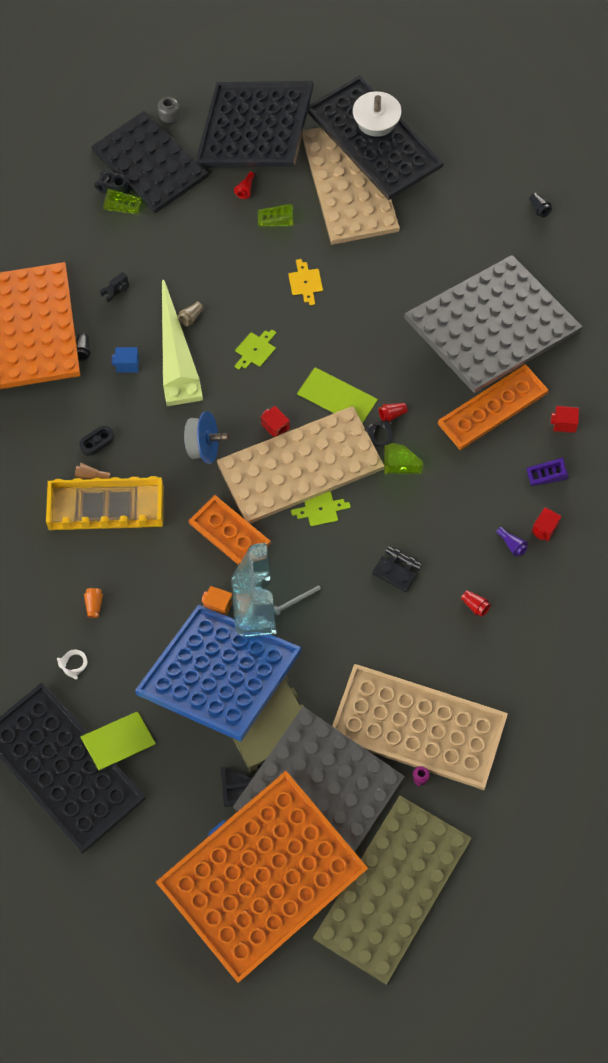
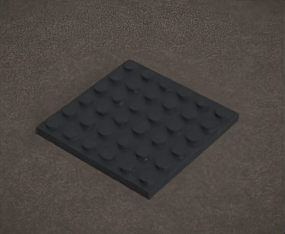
M313 81L217 82L195 163L203 167H295L314 88Z

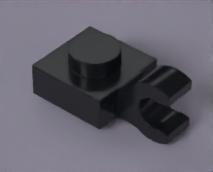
M124 272L109 281V286L100 290V295L103 297L105 294H109L106 297V301L111 302L114 299V295L116 296L120 292H124L129 287L127 275Z

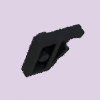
M220 767L224 807H233L253 778L240 772L236 773L228 770L226 767Z

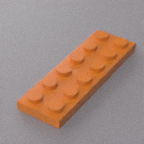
M525 364L439 419L438 425L457 448L462 450L548 394L549 390Z

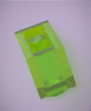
M396 443L385 445L384 473L422 474L423 461L407 447Z

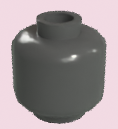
M165 97L158 103V115L163 122H175L180 116L179 103L172 97Z

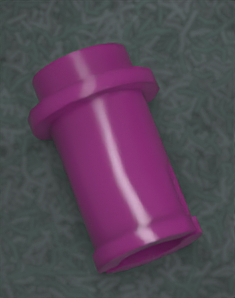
M419 766L414 770V783L417 786H421V783L422 786L426 784L429 779L427 768Z

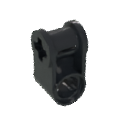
M102 170L99 180L94 183V187L102 193H108L117 197H125L129 193L126 177L122 174Z

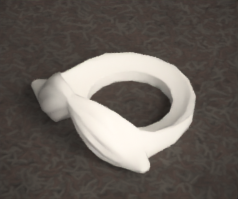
M70 650L62 658H57L58 665L65 674L76 680L78 679L77 675L85 670L88 663L86 655L80 650ZM80 655L83 658V665L80 668L73 670L65 668L71 656Z

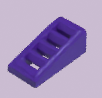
M563 458L526 468L531 486L569 479ZM560 467L561 472L557 473L556 468ZM548 469L553 470V475L549 474ZM541 470H545L546 477H542ZM537 471L539 479H535L533 472Z

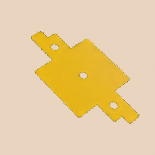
M302 259L296 260L298 272L288 273L292 295L303 294L304 302H309V305H315L313 292L323 291L319 269L308 270L307 262L302 263Z

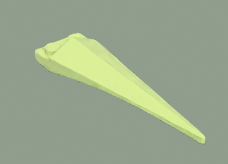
M162 280L163 387L167 406L202 401L200 379L166 283Z

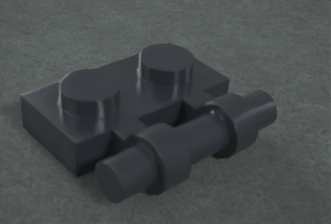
M388 546L385 553L391 556L388 560L382 556L372 574L407 592L416 577V574L411 572V569L414 568L419 571L422 563L416 561L417 559L413 556L408 557L401 553V550L398 548L394 549ZM397 559L405 563L406 566L403 568L396 564Z

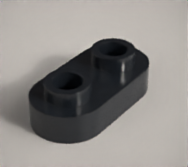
M105 425L100 426L83 437L79 443L81 452L84 455L91 456L112 443L114 440L112 428Z

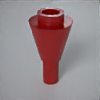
M250 171L247 177L234 188V193L237 197L241 199H248L250 197L252 180L255 177L254 172Z

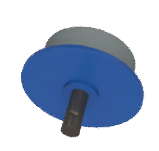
M205 411L199 419H188L184 430V442L187 454L191 459L202 458L206 464H212L217 457L219 441H228L230 436L229 433H218L214 416L211 412Z

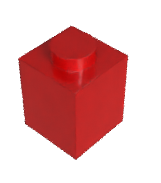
M274 406L263 412L261 425L273 437H276L290 429V420Z
M556 406L555 413H551L550 424H554L553 431L576 433L579 408Z
M545 507L534 523L531 533L540 540L549 541L557 529L562 516Z

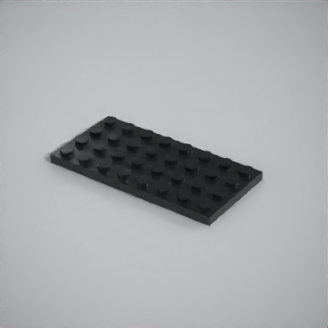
M359 75L311 103L308 114L389 201L441 169L444 162L401 117L393 130L384 136H370L359 128L353 116V106L362 95L376 92Z
M41 682L0 716V760L83 854L146 798L115 763L98 770L81 739V736L87 734V731Z

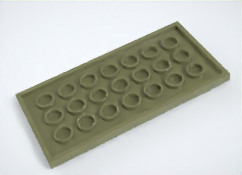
M399 796L361 858L368 869L339 894L313 939L387 985L472 838L404 797Z

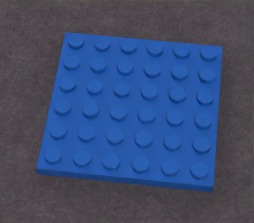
M198 604L136 688L135 692L136 695L241 742L301 654V647Z

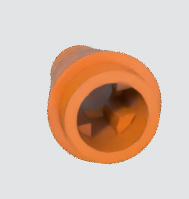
M86 589L84 599L87 617L89 618L99 617L103 599L101 589Z

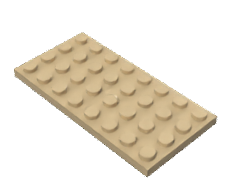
M321 127L303 130L302 140L331 245L399 232L400 227L391 199L388 201Z
M353 406L217 460L220 471L243 519L250 524L384 470V464Z
M354 664L332 726L370 753L416 768L423 766L431 773L484 790L508 713Z

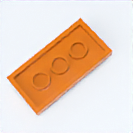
M216 495L189 520V524L244 570L271 545V541Z

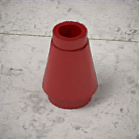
M404 402L383 404L382 407H379V416L382 421L390 422L407 413V406Z
M469 590L465 591L461 597V600L464 601L476 616L480 615L483 617L491 607L487 599Z

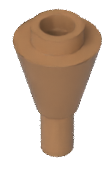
M80 463V466H76L75 477L82 480H91L92 478L109 479L110 473L98 471L93 467Z

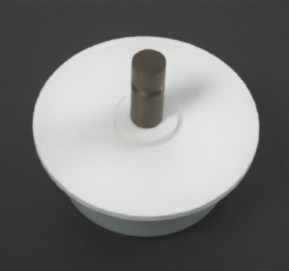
M369 92L356 100L353 106V116L359 128L365 134L384 136L390 133L399 121L401 106L390 94Z

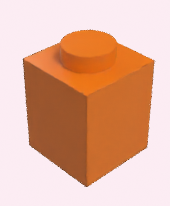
M210 586L208 592H204L201 602H203L204 607L227 616L233 602V596L230 592Z

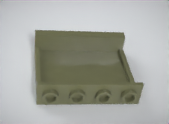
M287 674L243 740L240 742L233 738L250 773L257 770L258 765L264 763L303 707V704L299 705L296 700L298 695L293 687L290 688L287 683L289 682Z

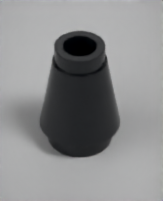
M538 193L530 195L529 200L536 214L541 217H547L552 212L551 203Z
M80 333L76 340L78 360L85 361L91 354L89 336L85 333Z

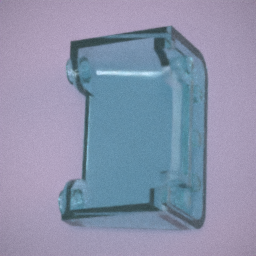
M258 543L250 546L231 577L235 628L240 636L276 634L273 597L270 591L261 589L263 580H270L267 543Z

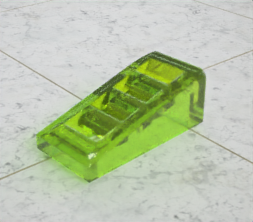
M108 189L103 209L138 214L142 198Z
M292 204L258 210V226L293 225ZM263 215H267V219L263 220Z

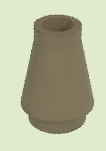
M196 302L181 310L178 315L180 323L184 326L192 325L204 310L202 304Z

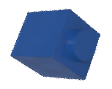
M137 347L115 348V354H112V365H115L117 372H139V353Z

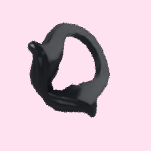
M381 421L377 424H371L365 429L373 445L385 447L392 441L393 432L390 427L392 422ZM376 426H381L388 432L389 437L386 442L379 443L375 440L374 432Z

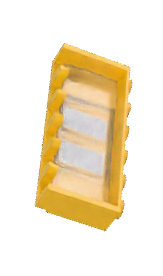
M150 476L148 478L130 477L128 479L113 477L110 479L92 478L91 480H82L75 478L73 480L55 479L48 481L46 510L48 529L163 527L164 486L162 478Z

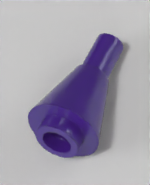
M502 527L497 529L496 532L504 539L514 556H522L527 551V541L509 534Z

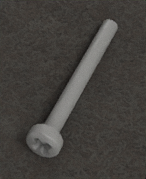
M316 586L279 607L274 606V613L277 616L280 615V611L321 590L320 586Z

